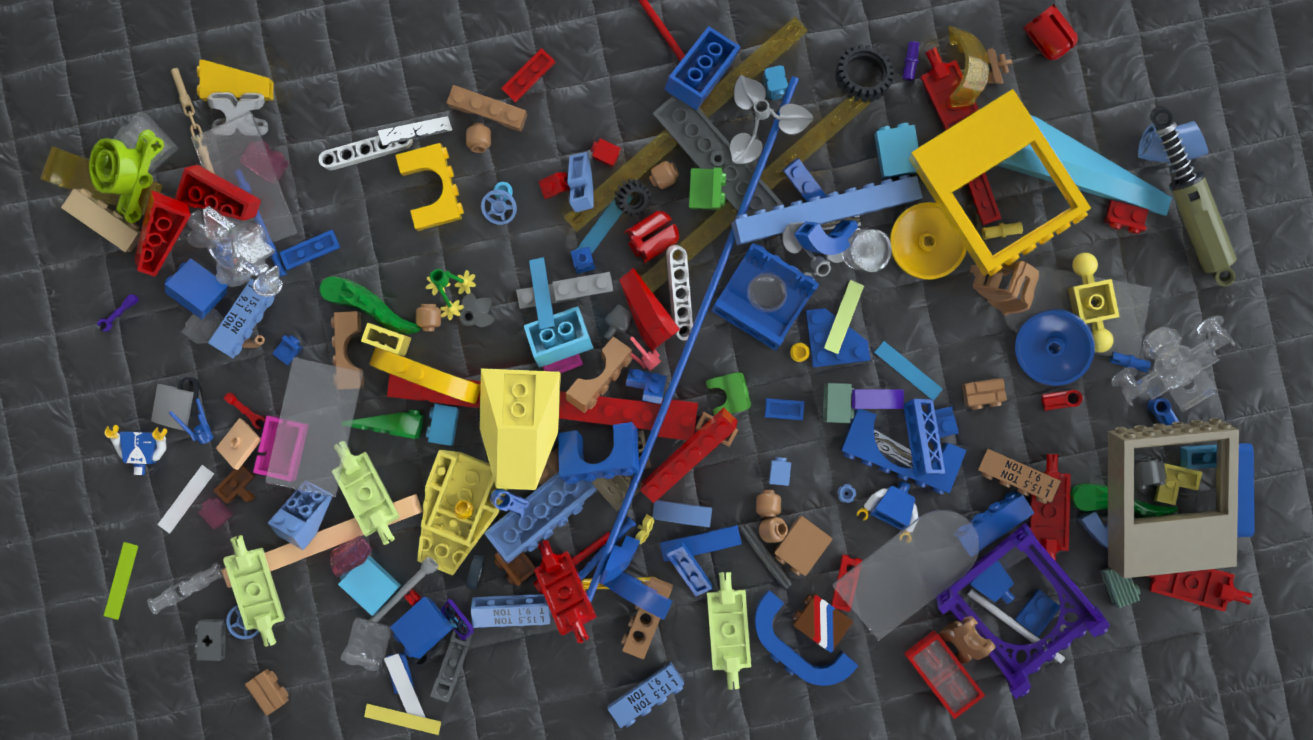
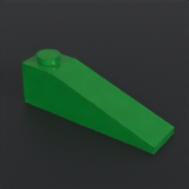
M408 409V412L342 421V425L364 430L371 429L374 432L380 433L388 432L390 435L417 439L421 438L424 415H420L418 410Z

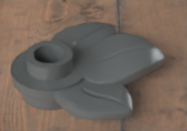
M472 292L463 298L462 305L464 308L460 311L459 320L463 325H476L483 328L495 321L488 314L492 306L491 298L483 297L476 300ZM470 313L472 315V319L466 320V314Z

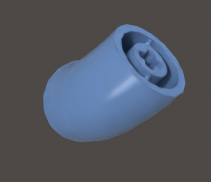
M1195 121L1176 126L1175 130L1179 131L1178 137L1182 138L1181 145L1185 146L1184 152L1188 153L1187 159H1196L1209 153L1205 139ZM1152 123L1142 135L1138 147V157L1155 162H1170L1169 158L1166 159L1168 155L1166 151H1163L1165 147L1163 144H1160L1162 142L1161 137H1157L1159 134H1156L1155 125Z

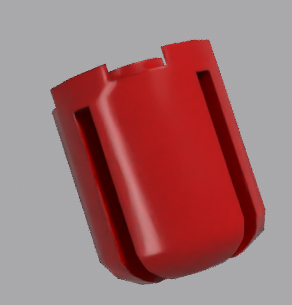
M1055 4L1051 5L1023 27L1033 43L1049 61L1062 57L1078 41L1077 33Z
M656 211L624 231V235L628 233L631 240L628 245L636 257L641 256L644 259L643 264L667 250L671 245H675L679 240L678 228L676 224H673L643 243L645 239L669 225L670 221L673 220L663 211Z

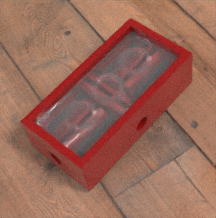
M932 631L904 653L954 719L985 696L935 631Z

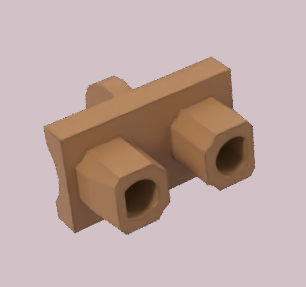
M993 48L988 49V53L978 57L981 67L992 66L993 71L983 74L985 84H1003L1000 68H1002L1003 74L1009 73L1008 66L1013 64L1011 59L1006 60L1005 54L999 55L1000 62L998 63L996 51Z

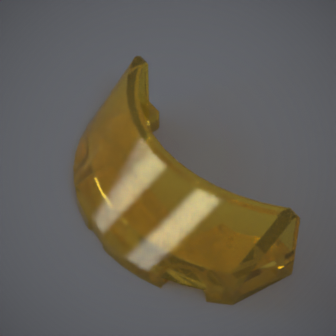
M948 26L950 44H956L959 52H964L965 54L963 78L957 89L950 95L951 106H971L986 88L990 73L988 55L982 43L973 34Z

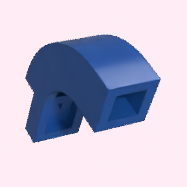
M842 219L826 235L820 223L805 221L794 235L800 245L812 253L836 255L851 246L847 239L853 235L859 226L856 221Z

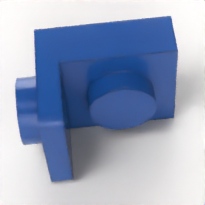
M284 335L282 342L272 354L286 365H290L303 347L299 345L300 340L293 335L290 337Z

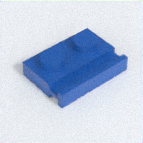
M952 406L935 410L939 438L959 434ZM926 422L925 429L930 433L931 426Z
M1037 589L1014 619L1038 637L1060 610V606L1041 590Z

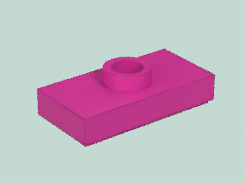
M576 354L543 366V369L549 372L564 373L583 365L580 355Z

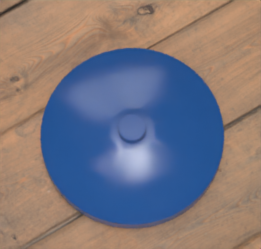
M1049 309L1034 314L1022 325L1016 337L1015 353L1021 368L1032 379L1046 385H1065L1076 381L1089 369L1095 353V341L1090 328L1080 317L1065 310Z

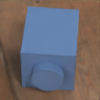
M775 457V460L770 461L769 484L789 486L791 462H787V458Z

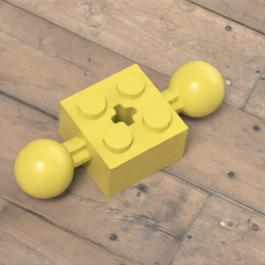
M1080 253L1074 258L1072 267L1074 272L1082 277L1083 285L1068 288L1072 312L1086 324L1091 323L1095 341V352L1103 353L1112 347L1114 341L1111 332L1104 329L1103 320L1120 317L1112 279L1095 282L1093 274L1098 267L1097 259L1090 253ZM1091 300H1095L1096 304L1092 305Z

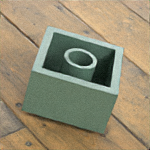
M824 383L823 422L850 423V419L854 418V409L851 407L852 389H854L851 388L852 384Z

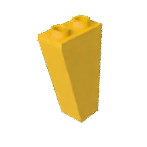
M199 60L197 75L200 77V85H197V94L203 101L208 102L207 97L217 92L232 93L237 100H240L241 95L244 93H259L264 96L265 101H274L273 81L269 78L210 61Z

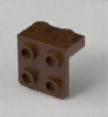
M524 551L509 563L505 561L499 552L494 555L496 557L494 562L500 570L502 568L505 569L508 573L506 578L512 585L516 584L519 586L534 573L536 568Z

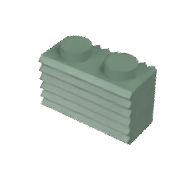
M1110 567L1100 570L1114 607L1121 608L1140 601L1138 596L1141 594L1140 589L1136 583H1133L1132 578H1123Z

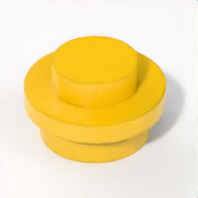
M796 343L791 347L790 355L793 360L803 362L809 357V348L803 343Z
M462 500L456 503L454 514L458 519H467L472 515L473 506L470 502Z

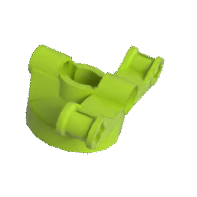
M149 129L139 134L135 149H127L123 142L117 139L105 138L100 139L94 145L90 155L89 173L92 184L101 193L120 195L116 210L120 215H124L129 223L137 222L142 216L138 200L142 189L148 188L153 182L152 175L148 173L151 160L164 147L163 140L156 137L155 133Z

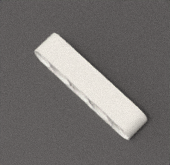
M375 136L323 151L319 155V163L327 170H336L407 150L412 146L413 139L407 140L404 144H399V142L391 143L386 149H381L380 136ZM370 146V152L365 155L362 154V148ZM351 151V158L344 160V153ZM332 156L333 162L330 165H326V158Z
M671 245L666 251L671 315L679 328L687 326L685 334H679V331L675 334L679 339L687 340L693 327L687 253L682 247ZM680 250V257L673 259V252ZM677 269H682V275L679 278H675L674 272ZM679 288H683V295L676 297V291ZM685 307V313L678 316V309Z

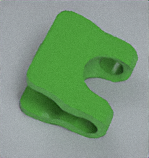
M741 372L706 381L707 388H721L727 395L725 404L713 409L714 416L722 408H725L730 414L750 408L749 392L744 375Z

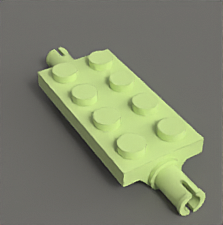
M342 441L339 443L341 447L338 444L334 446L341 460L339 467L332 470L364 536L367 537L377 531L384 545L389 544L388 540L390 539L392 542L395 538L388 524L397 520L400 516L369 455L366 452L357 456L351 455L346 442Z
M239 535L238 539L235 536L230 539L235 555L224 557L223 561L246 630L257 629L261 633L264 646H269L268 643L271 646L276 643L272 626L277 622L284 621L285 617L263 548L247 551L243 536Z
M724 572L719 573L720 590L717 592H707L713 670H725L727 672V689L733 690V681L734 688H740L738 671L742 668L751 667L745 589H732L731 572H726V580Z

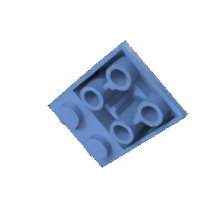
M305 480L272 517L268 525L277 536L304 550L316 536L333 495Z

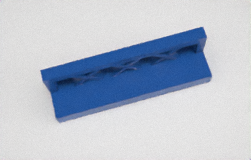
M913 399L904 404V414L915 478L922 479L928 475L945 474L933 400ZM921 405H927V415L922 411ZM926 422L931 426L930 433L925 429ZM929 441L934 445L935 450L933 452L928 448ZM932 459L937 463L938 470H932Z

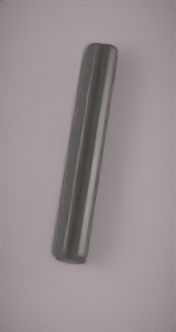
M748 524L743 525L740 528L741 533L784 590L790 587V580Z

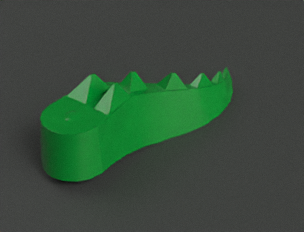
M328 277L320 285V293L325 300L336 305L359 310L388 330L401 334H414L421 330V327L393 313L374 293L351 280L340 277Z
M1093 483L1077 484L1070 491V503L1074 508L1081 511L1108 510V486ZM1134 498V518L1166 516L1178 512V508L1174 506H1155Z

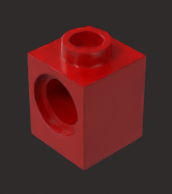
M600 138L598 143L594 142L590 152L593 153V159L614 168L621 153V148Z

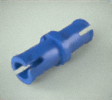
M1112 351V355L1109 357V363L1124 366L1128 370L1132 368L1147 373L1151 366L1150 361L1135 358L1132 354L1124 355Z

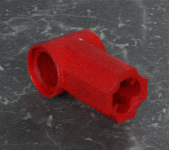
M1077 390L1041 394L1044 411L1077 407L1083 400L1082 394ZM1070 393L1076 395V401L1073 404L1068 401Z

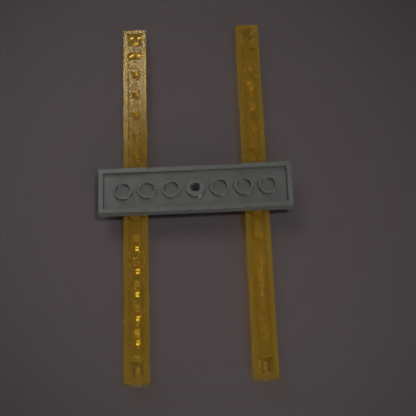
M795 16L722 79L713 88L697 111L675 96H672L653 113V116L665 130L593 191L592 209L576 213L573 209L564 217L571 227L578 232L614 201V197H616L614 194L615 190L619 191L618 185L623 186L621 182L625 181L628 183L627 179L632 181L633 179L638 180L679 144L700 169L722 168L723 173H726V186H722V193H725V198L728 200L725 206L721 207V210L715 212L678 245L686 251L687 262L725 231L737 216L754 170L748 163L735 164L732 161L730 143L708 118L734 96L735 85L740 75L753 80L808 32ZM854 96L851 99H845L768 166L760 176L746 214L748 217L755 215L754 212L765 209L766 212L773 211V207L783 205L771 191L786 178L782 170L796 158L803 163L871 102L867 100L866 103H863L862 99H859L858 102L853 103ZM719 155L722 160L715 162L714 157ZM680 250L673 252V259L680 257ZM666 256L641 277L652 293L668 280Z

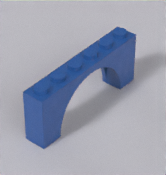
M855 409L854 418L851 419L840 451L844 452L843 456L853 460L856 456L862 459L861 463L871 467L872 464L879 465L878 470L886 473L894 471L898 473L896 477L906 481L908 478H912L915 480L914 484L924 488L927 484L933 487L932 491L943 495L944 491L950 493L966 453L965 449L945 443L941 449L945 474L928 475L922 479L915 478L914 468H903L894 465L878 449L874 437L876 414L863 409ZM932 459V470H938L937 463Z

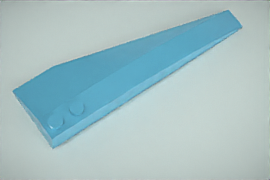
M1031 116L1080 191L1145 208L1150 212L1167 216L1172 197L1046 122ZM1031 145L1026 146L997 165L1055 183Z

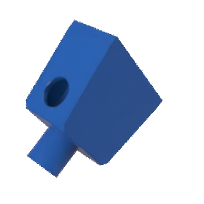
M998 560L968 583L993 602L1001 598L1006 604H1009L1015 598L1008 590L1014 583Z

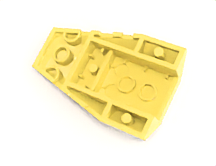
M438 451L425 485L418 562L422 563L429 556L437 562L438 570L454 575L497 516L500 509H497L490 501L491 494L497 488L489 463L462 452ZM497 498L496 504H501L503 501ZM464 500L472 504L473 513L469 518L458 519L455 516L454 508L459 501Z

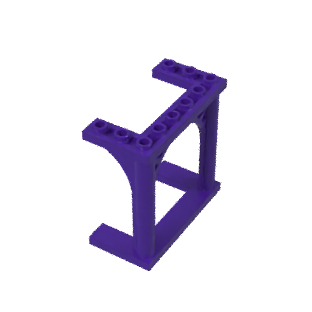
M1026 523L936 594L938 609L943 614L950 610L959 622H962L966 617L973 616L978 622L975 625L977 633L984 639H991L996 648L988 656L1005 675L1010 692L1015 699L1019 696L1024 697L1029 693L1031 684L1028 675L1039 671L1044 662L1053 660L1058 651L1067 649L1071 645V641L1076 637L1081 638L1086 634L1087 629L1094 638L1098 635L1102 636L1108 631L1110 626L1101 610L1097 606H1093L1038 542ZM1015 546L1021 552L1024 551L1050 581L1060 601L1058 621L1052 631L1043 639L1025 645L1011 644L996 637L957 593ZM1068 601V602H1069V605H1070V606L1073 605L1074 608H1073V607L1065 608L1064 605H1065V603ZM1066 613H1075L1078 619L1074 622H1068L1064 619V615ZM1062 625L1068 626V628L1063 629L1064 631H1060ZM1051 638L1052 640L1047 643L1046 640ZM1008 648L1013 649L1011 658L1008 656L1010 653L1006 651ZM1036 648L1037 652L1034 651L1031 656L1030 650ZM1019 650L1026 652V659L1022 663L1016 660V654Z

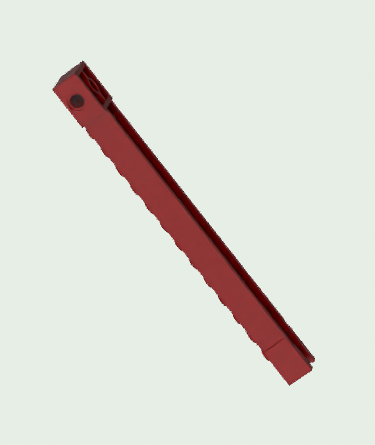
M393 374L389 376L387 397L419 401L429 400V402L480 408L481 390L476 404L437 392ZM469 380L471 382L481 385V381ZM560 391L559 418L607 425L632 422L639 429L652 430L662 403L657 404L599 396L595 406L584 413L566 400V392ZM671 400L657 437L679 440L691 438L695 431L698 403Z

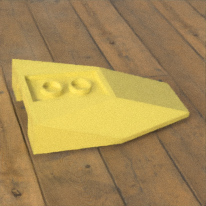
M481 369L480 431L497 489L536 490L558 434L560 372Z

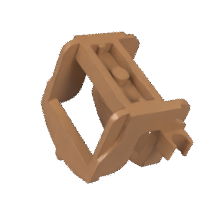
M1024 261L1013 262L1008 266L1003 264V268L991 277L989 275L986 285L983 286L987 275L983 276L977 265H971L969 272L974 273L975 276L973 288L983 297L987 298L993 307L1002 311V314L1007 316L1009 313H1020L1029 310L1039 278V271ZM1013 274L1008 290L999 289L1002 276ZM1026 277V281L1021 292V299H1016L1019 295L1023 280Z

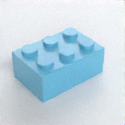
M578 306L553 315L555 324L553 327L540 329L539 321L524 325L533 357L539 368L593 349L588 330Z

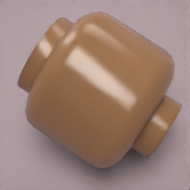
M474 123L473 126L466 130L467 147L475 153L485 152L491 145V130L484 126L483 123Z
M664 161L651 169L652 176H650V181L654 187L658 186L660 189H666L678 181L679 172L674 163Z
M421 304V307L416 309V325L423 327V331H434V327L441 325V309L436 307V304Z
M764 490L762 494L756 497L757 514L761 515L760 517L763 519L779 515L781 513V497L775 494L773 490Z
M779 517L766 518L759 526V534L762 540L767 543L783 541L788 532L785 521Z

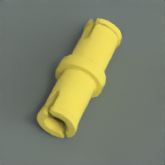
M1021 222L1011 224L999 223L998 226L982 228V236L985 240L996 237L1006 238L1008 235L1023 233Z

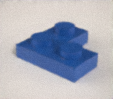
M629 369L626 386L644 389L643 401L661 404L667 376L659 373L644 372L639 369Z

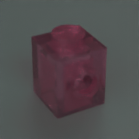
M218 498L205 501L201 505L202 509L198 512L213 530L221 527L233 516Z

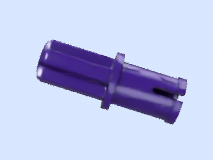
M910 41L908 44L902 76L904 80H914L916 65L919 63L917 60L920 48L919 42Z

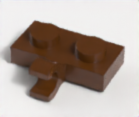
M242 464L238 470L234 469L213 491L226 504H229L238 494L245 502H251L255 495L245 487L256 476Z

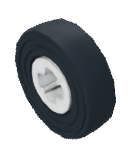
M480 555L474 556L469 569L466 588L471 590L477 589L484 568L485 557Z

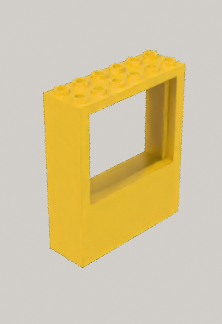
M1013 89L914 150L909 158L910 163L983 276L989 274L991 277L1003 268V264L1008 266L1020 258L1019 254L1022 253L1025 256L1037 247V243L1042 245L1054 237L1053 233L1056 232L1059 235L1071 226V222L1074 225L1088 216L1087 211L1091 209ZM1031 145L1067 200L1070 208L995 255H992L956 200L953 192L1026 146Z

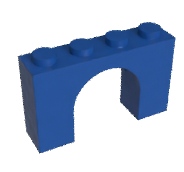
M632 422L613 425L614 447L612 453L606 460L598 464L585 462L583 456V436L577 430L559 433V477L567 484H575L577 481L582 480L595 481L596 478L611 479L617 475L631 476L633 473H638L637 427Z

